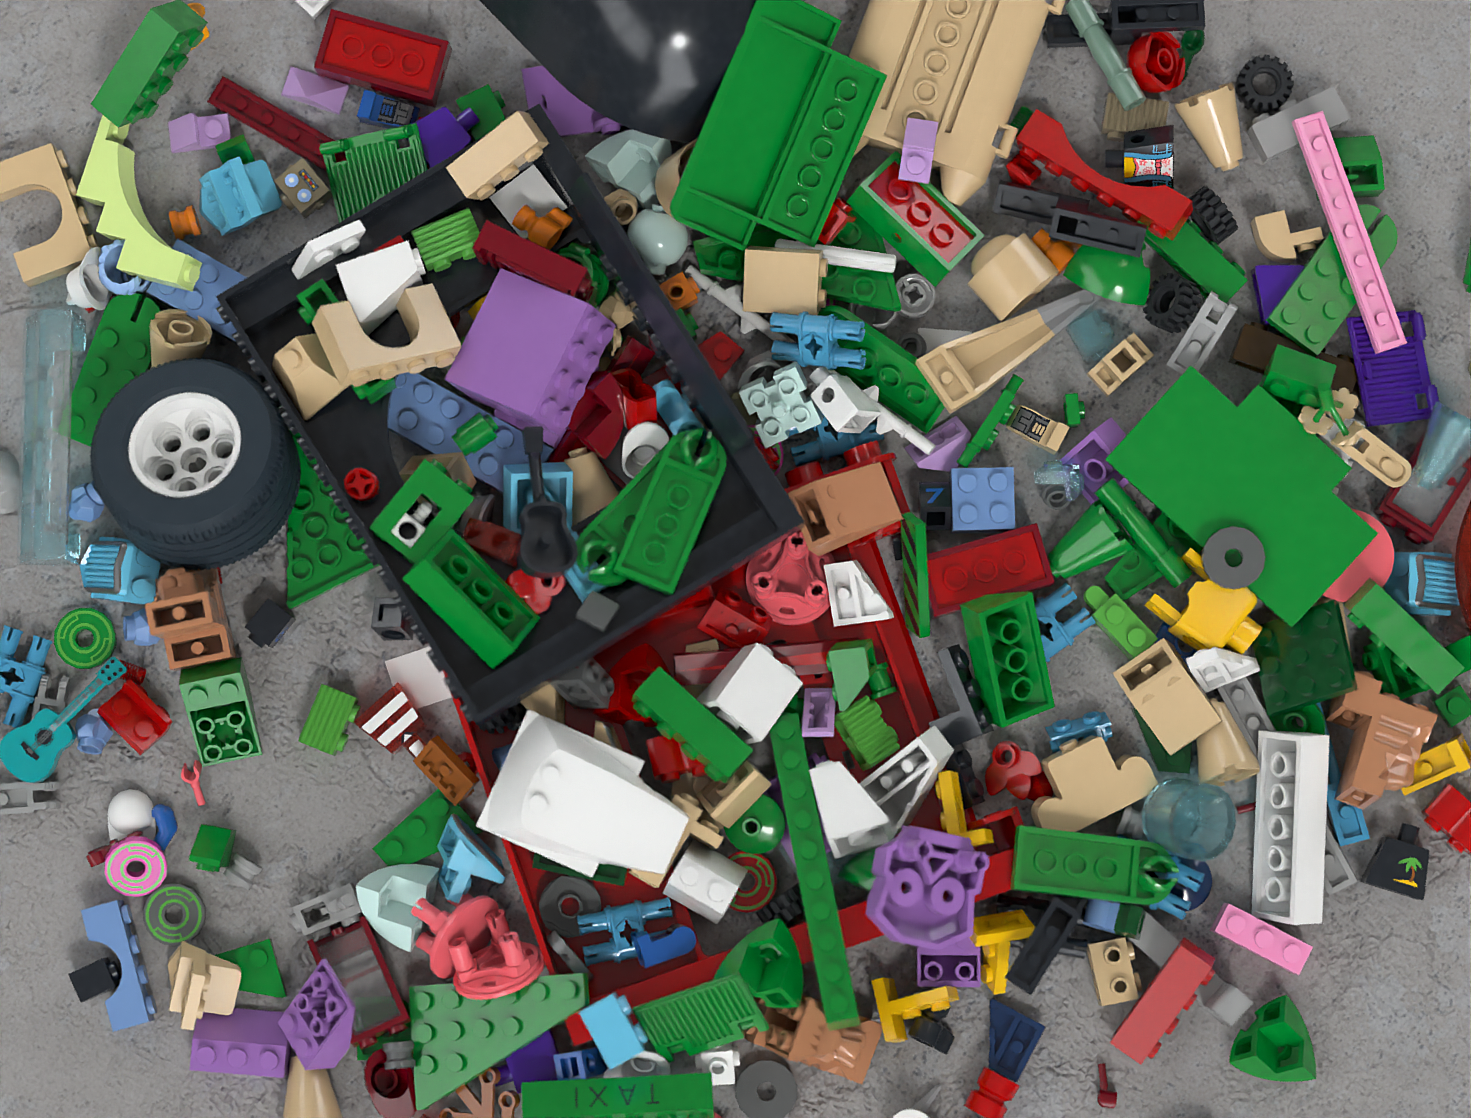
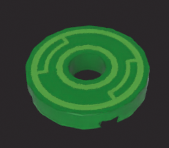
M78 608L70 611L59 621L54 631L56 651L66 664L77 669L99 667L112 657L116 648L117 638L114 624L104 613L93 608ZM84 630L91 631L94 636L92 644L88 647H81L78 643V635Z

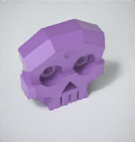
M902 825L901 832L894 839L880 847H876L871 870L876 878L867 898L866 915L890 941L941 950L973 936L974 895L981 893L984 872L989 866V858L985 853L975 852L969 838ZM905 882L906 890L902 893L901 884ZM945 891L948 893L946 901L943 900V893Z

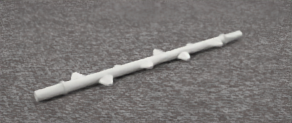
M690 265L686 269L685 276H691L697 285L707 291L709 296H714L741 316L740 331L743 334L757 328L773 341L780 340L797 343L784 332H771L770 327L774 325H770V322L756 312L743 311V303L741 302L742 287L736 284L725 290L719 286V282H714L705 274H701L694 266ZM808 365L814 371L820 367ZM828 370L830 374L840 375L835 370ZM876 385L861 390L881 411L877 416L876 432L882 435L894 429L900 434L901 438H906L927 455L933 451L936 446L913 429L911 424H906L878 403L879 388Z

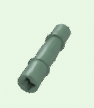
M1089 0L1069 1L1065 9L1079 32L1078 35L1081 38L1084 37L1095 61L1107 77L1108 86H1111L1125 111L1136 108L1146 100V97L1132 75L1131 68L1126 67L1117 47L1103 28V20L1099 18Z

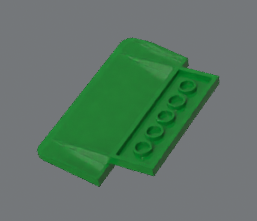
M802 0L755 1L746 24L745 33L727 67L671 200L670 213L674 220L742 251H745L756 223L810 247H815L887 78L886 74L830 49L842 22L841 20Z

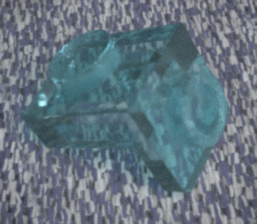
M1051 460L1044 462V465L1034 472L1035 484H1064L1066 501H1074L1083 492L1084 477L1079 472V464L1062 465L1061 460Z

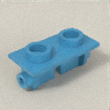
M1092 711L1084 714L1082 718L1071 721L1062 719L1054 722L1052 726L1045 727L1051 740L1049 743L1052 753L1060 751L1059 746L1071 739H1076L1078 742L1080 737L1086 738L1093 735L1101 737L1104 742H1107V738L1113 737L1110 727L1111 722L1105 712Z

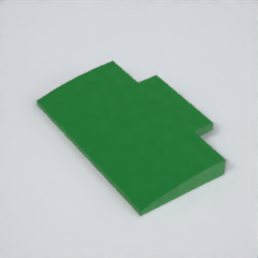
M1191 365L1105 459L1110 466L1200 547L1203 548L1208 538L1223 528L1240 527L1255 534L1263 545L1265 563L1258 579L1247 586V588L1290 628L1298 622L1378 535L1370 525L1332 492L1352 469L1343 459L1315 434L1306 432L1303 424L1259 384L1237 407ZM1230 549L1226 552L1225 562L1227 565L1237 567L1241 563L1242 557L1239 551Z

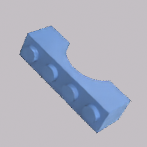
M115 900L81 910L88 940L100 942L110 947L116 953L121 963L122 977L119 987L105 1001L112 1031L155 1020L153 1014L157 1013L154 997L152 995L148 996L145 983H149L148 973L145 965H140L137 953L141 952L137 935H132L129 923L133 922L129 905H124L123 900Z

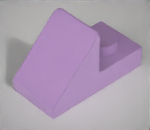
M189 113L168 122L172 153L216 148L215 145L232 139L230 116L228 113L197 117L195 113Z
M914 118L907 119L898 180L929 184L938 122Z

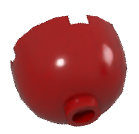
M1149 32L1136 39L1129 47L1126 67L1131 68L1132 75L1141 90L1149 93L1170 91L1181 84L1185 75L1184 57L1179 58L1177 49L1181 48V46L1171 33Z

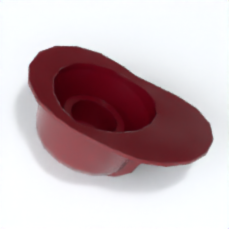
M383 1048L373 1052L367 1059L364 1068V1086L370 1094L375 1109L382 1117L411 1118L417 1111L412 1069L410 1067L384 1070L387 1056Z

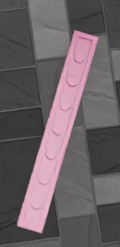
M1320 111L1292 121L1294 131L1375 354L1402 346L1407 341L1324 112Z

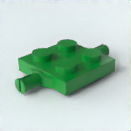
M1013 374L1005 388L1000 391L1002 395L971 443H966V448L956 461L959 465L968 468L976 454H979L982 448L986 451L989 450L999 434V431L995 429L998 423L1005 425L1016 408L1012 401L1020 385L1024 382L1022 378Z

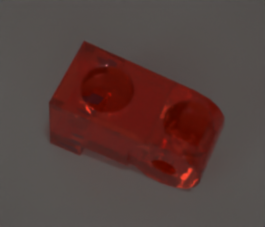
M469 518L461 538L472 549L500 559L515 567L517 564L516 550L521 537L520 533L487 521L483 522L475 518Z

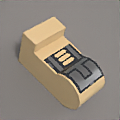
M1019 404L1006 425V428L1023 437L1022 439L1053 455L1058 451L1070 428L1063 423H1057Z

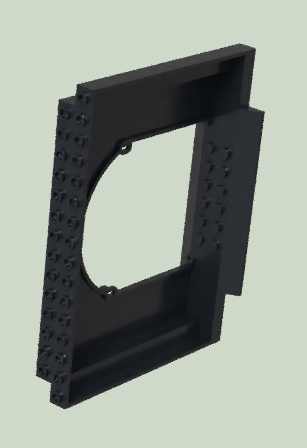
M540 104L525 112L530 114L549 144L542 149L543 154L532 162L526 161L518 168L519 173L515 177L497 184L494 187L496 190L493 194L533 164L567 206L563 211L573 218L550 251L558 253L561 249L568 247L572 242L578 240L582 244H591L599 255L600 268L609 281L615 280L616 293L625 307L629 304L631 305V311L634 315L632 318L641 332L645 330L648 332L649 335L647 336L650 340L648 343L657 358L663 356L665 359V370L674 384L677 382L681 384L683 392L681 395L690 410L696 408L709 431L713 433L722 445L726 454V468L672 596L629 578L618 585L608 586L598 593L619 604L620 607L604 634L577 619L576 614L584 601L580 600L565 578L563 590L552 597L548 609L537 614L540 619L518 647L492 669L402 579L413 565L404 559V555L387 541L380 540L368 530L405 484L396 467L389 441V407L393 390L371 405L366 397L360 400L351 385H349L311 418L304 421L271 370L275 354L298 336L316 333L312 323L307 325L297 309L302 306L298 301L297 295L323 278L339 302L348 301L336 265L373 253L374 249L398 235H401L404 242H409L411 250L418 249L411 231L467 208L470 209L479 232L487 220L518 235L489 197L484 200L466 198L446 168L482 138L313 238H318L360 220L366 231L359 240L360 245L353 251L342 253L306 276L297 279L291 269L307 244L306 242L216 296L221 304L216 310L225 324L232 322L236 329V332L232 334L245 357L252 355L253 358L249 359L248 362L261 383L268 381L269 384L264 386L266 392L273 399L278 409L284 407L285 410L280 412L293 435L300 433L301 436L296 439L309 461L313 459L317 461L312 467L325 487L330 485L333 487V490L328 492L341 514L347 511L350 515L345 518V521L357 540L364 538L366 541L361 545L362 549L374 567L378 564L382 567L377 572L390 593L396 590L399 596L394 598L395 603L406 620L410 617L413 618L415 623L411 624L410 627L422 646L427 643L429 644L431 650L426 653L439 673L445 670L448 676L443 679L444 683L455 700L461 697L464 701V704L459 707L468 722L470 723L475 720L479 727L804 528L805 524L795 505L756 446L754 434L587 172L583 173ZM419 252L426 274L420 275L423 285L433 283L448 318L485 297L500 270L499 267L497 270L492 268L489 261L484 265L478 261L477 257L464 260L461 257L451 261L452 265L445 270L435 272L432 269L427 271ZM398 309L367 336L373 342L388 348H401L410 344L409 333ZM399 374L393 377L395 383ZM704 447L695 451V455L698 458L700 457ZM364 468L373 472L378 477L380 489L373 499L360 501L352 498L346 492L344 480L351 470ZM416 500L407 511V514L409 516L415 513L414 510H417L421 504ZM607 506L572 526L571 530L580 536ZM431 513L428 515L429 518L424 520L425 523H422V526L425 528L435 518ZM403 523L399 526V534L403 539L411 540L416 536L417 531L413 524ZM453 529L504 581H506L510 574L520 570L517 560H507L508 556L516 559V553L511 552V548L517 549L518 546L514 542L480 539ZM604 555L596 561L598 566L606 559ZM552 578L545 579L547 586L552 585Z

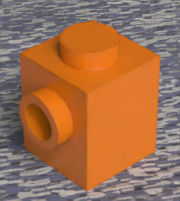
M683 272L659 285L675 311L680 308L682 311H685L698 303L696 294L700 290L691 276L686 279Z

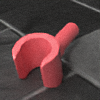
M195 760L193 765L194 772L189 771L187 764L184 763L181 778L186 783H190L197 804L201 806L205 804L199 782L202 764Z

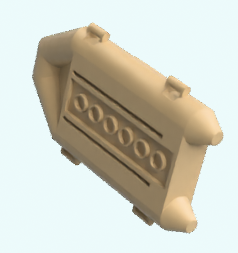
M870 0L849 57L886 74L887 78L853 157L865 145L891 154L897 150L902 155L908 118L938 122L931 168L940 172L942 195L954 206L961 207L986 183L995 156L1008 158L1018 131L1017 128L1007 125L1048 12L1061 15L1066 0H1053L1051 5L1045 2V0ZM997 131H1004L997 149L992 146Z

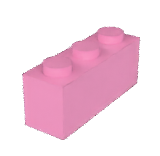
M1223 903L1210 929L1211 932L1296 975L1300 974L1313 948L1229 903Z

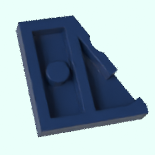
M992 998L990 1001L989 1068L1018 1083L1046 1027Z

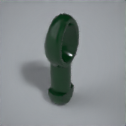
M1204 30L1186 31L1182 36V54L1180 58L1184 57L1185 75L1182 81L1188 76L1187 71L1193 56L1198 54L1204 45Z

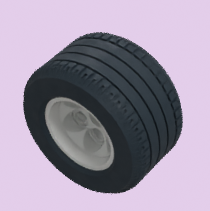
M185 358L182 360L178 359L175 362H165L163 365L159 364L157 367H152L151 370H145L146 372L135 376V379L130 380L128 384L119 389V392H116L115 397L110 399L111 402L107 403V407L104 408L95 426L90 449V464L94 484L100 498L128 539L140 551L163 564L176 568L184 567L188 570H210L211 568L216 569L224 565L228 566L231 563L234 564L236 561H242L241 559L243 558L246 559L247 556L253 555L254 552H258L259 548L262 549L265 544L267 545L268 541L272 540L273 536H276L278 531L282 529L285 521L288 520L289 515L292 513L299 492L301 477L299 453L275 402L268 395L265 388L252 376L233 365L231 366L218 360H206L205 358H189L187 360ZM210 434L206 440L199 441L203 435ZM181 445L177 451L169 452L174 446ZM232 451L228 458H221L226 452ZM174 474L171 479L162 481L166 475Z

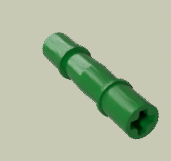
M1114 477L1094 492L1114 516L1113 519L1120 521L1132 539L1152 559L1151 564L1157 567L1173 588L1179 586L1193 574L1192 570L1174 550V546H1169L1155 526L1135 506L1136 501L1129 497Z

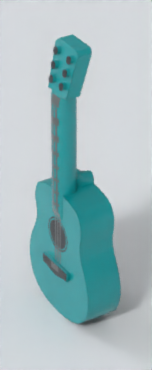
M111 657L96 673L98 676L60 714L51 709H42L31 722L7 733L0 743V758L5 767L14 776L25 782L38 783L47 779L54 772L62 752L70 747L76 739V732L69 721L106 684H112L126 673L127 667L117 657Z

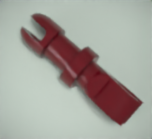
M138 830L128 834L125 838L140 836L143 832ZM125 838L119 841L118 839H113L109 845L101 846L88 852L86 858L90 866L94 867L105 862V856L111 846L117 842L124 841Z

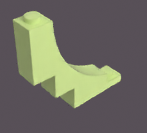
M102 115L76 195L92 204L104 207L96 232L111 240H125L116 266L117 269L132 277L138 276L140 279L193 292L195 283L200 276L202 262L171 248L152 228L142 210L137 194L134 174L135 152L123 146L130 124L118 128Z

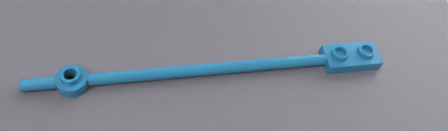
M1320 702L1316 703L1323 713ZM1325 721V735H1329V731ZM1329 735L1328 777L1330 784L1327 785V811L1335 839L1339 847L1370 839L1362 809L1334 799L1341 773Z

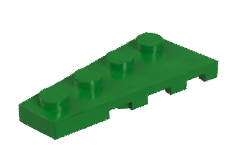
M1164 513L1154 521L1153 525L1169 546H1174V550L1180 557L1189 548H1192L1197 553L1203 549ZM1136 542L1133 545L1135 549L1125 554L1103 578L1113 594L1116 593L1123 602L1163 576L1157 567L1151 564L1152 559Z

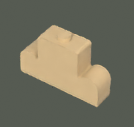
M1090 735L1078 742L1076 739H1071L1059 746L1060 751L1041 761V766L1055 797H1039L1031 807V815L1037 828L1077 832L1161 788L1145 759L1127 754L1119 757L1114 763L1103 738Z

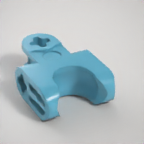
M666 379L653 386L652 388L655 390L657 398V411L673 433L672 436L683 431L702 428L703 434L696 451L704 447L707 431L689 409L671 380Z

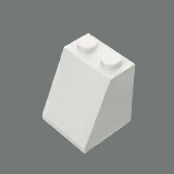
M408 241L336 265L347 299L363 332L367 336L397 309L396 305L405 289L423 285L420 275L426 274L418 249L411 250Z
M758 643L744 646L697 698L705 708L746 744L760 742L764 739L803 684L796 677V672L790 666L781 664L773 657L774 654L771 649Z
M825 761L816 765L814 769L809 770L827 840L835 859L882 846L894 839L886 814L840 761L835 763L833 761Z
M693 839L668 881L663 894L713 923L718 924L748 870Z

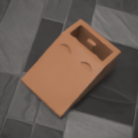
M881 462L816 480L787 493L805 521L804 528L801 531L809 551L818 557L903 519Z

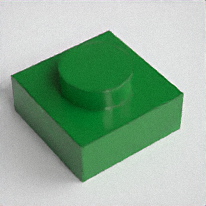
M244 134L215 145L223 164L236 157H240L242 164L255 161Z
M681 308L676 310L675 312L693 340H696L697 334L695 330L699 329L695 319L690 312L685 315Z
M1078 393L1065 394L1063 397L1065 425L1070 428H1077L1080 425V419H1085L1084 401H1078Z
M1461 685L1454 687L1432 701L1448 728H1452L1471 715V700Z

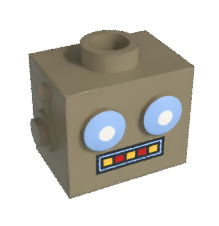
M303 157L294 165L288 166L285 172L274 180L283 192L279 196L290 211L296 208L304 219L315 210L323 208L324 203L333 197L330 190Z

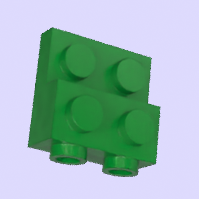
M1375 643L1363 646L1365 652L1362 655L1363 665L1367 670L1372 671L1374 679L1382 682L1379 694L1390 693L1402 700L1424 692L1413 680L1416 674L1409 667L1403 671L1391 659L1394 653L1387 646L1383 650Z

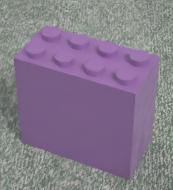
M500 268L444 380L475 401L536 427L542 426L544 430L561 437L564 429L570 423L571 415L578 401L584 395L585 387L592 373L598 367L599 359L606 345L613 337L616 325L587 302Z

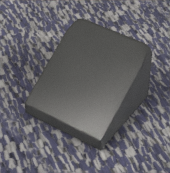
M592 590L578 610L576 617L605 634L620 605Z

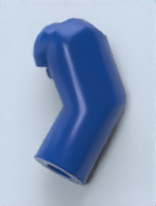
M157 804L151 811V815L155 818L159 829L153 841L164 852L177 832L178 825L173 810L164 804Z

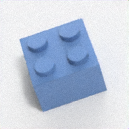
M1014 467L951 468L949 472L952 501L951 534L1003 533L1015 529Z

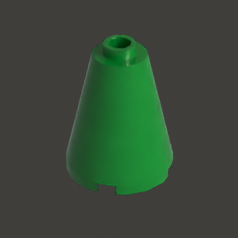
M1099 498L1090 505L1047 554L1050 559L1048 562L1051 572L1056 578L1062 576L1064 579H1068L1130 553L1135 549L1131 538L1118 519L1114 520L1110 513L1107 514L1106 511L1108 509Z

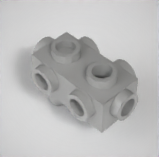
M341 880L327 886L329 892L317 897L316 892H312L298 898L300 904L292 907L295 914L291 915L296 931H302L304 936L312 934L313 938L316 939L331 933L329 926L341 922L342 926L345 927L359 921L360 917L358 914L363 912L359 906L354 883L346 885L345 880ZM314 909H318L322 914L318 921L311 919L310 915Z

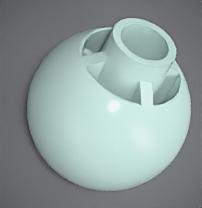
M652 204V209H644L639 212L630 222L627 230L628 238L651 274L664 275L666 266L677 262L681 258L688 243L686 225L674 220L665 212L660 204Z

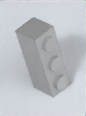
M1323 86L1318 87L1306 94L1307 99L1297 103L1296 99L1291 100L1279 107L1280 112L1272 116L1267 112L1252 120L1253 125L1248 129L1247 134L1263 164L1300 147L1292 125V121L1323 111L1330 132L1344 126L1349 121L1350 117L1334 86L1326 90Z

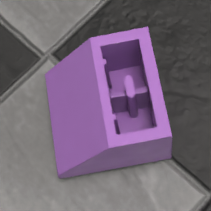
M969 937L941 950L916 946L917 987H980V946L976 947Z

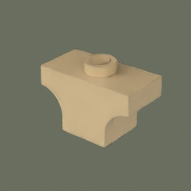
M1133 332L1102 358L1087 375L1108 397L1147 363L1154 354Z

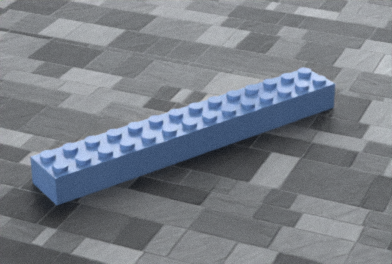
M177 239L172 247L174 250L185 253L202 262L200 276L195 283L193 292L152 282L147 293L172 309L188 311L185 314L195 320H198V316L204 318L213 332L238 345L232 336L236 332L232 322L225 324L216 310L221 305L216 296L247 277ZM406 372L398 375L396 380L397 388L392 392L389 407V431L430 454L457 453L462 451L451 437L457 433L455 429L478 412L483 417L489 414L499 427L495 431L498 437L477 453H470L467 456L464 455L476 480L503 494L504 465L529 464L528 455H525L522 431L418 373L410 374ZM543 444V452L540 455L541 463H546L553 453V449Z

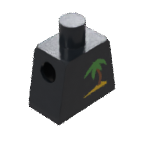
M1402 823L1397 840L1390 837H1382L1361 878V883L1416 900H1423L1425 896L1429 850L1415 845L1420 828Z

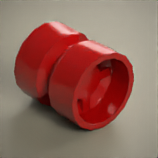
M984 1066L977 1080L979 1089L971 1090L964 1106L985 1118H1003L1008 1110L1004 1104L1005 1101H1012L1020 1085Z

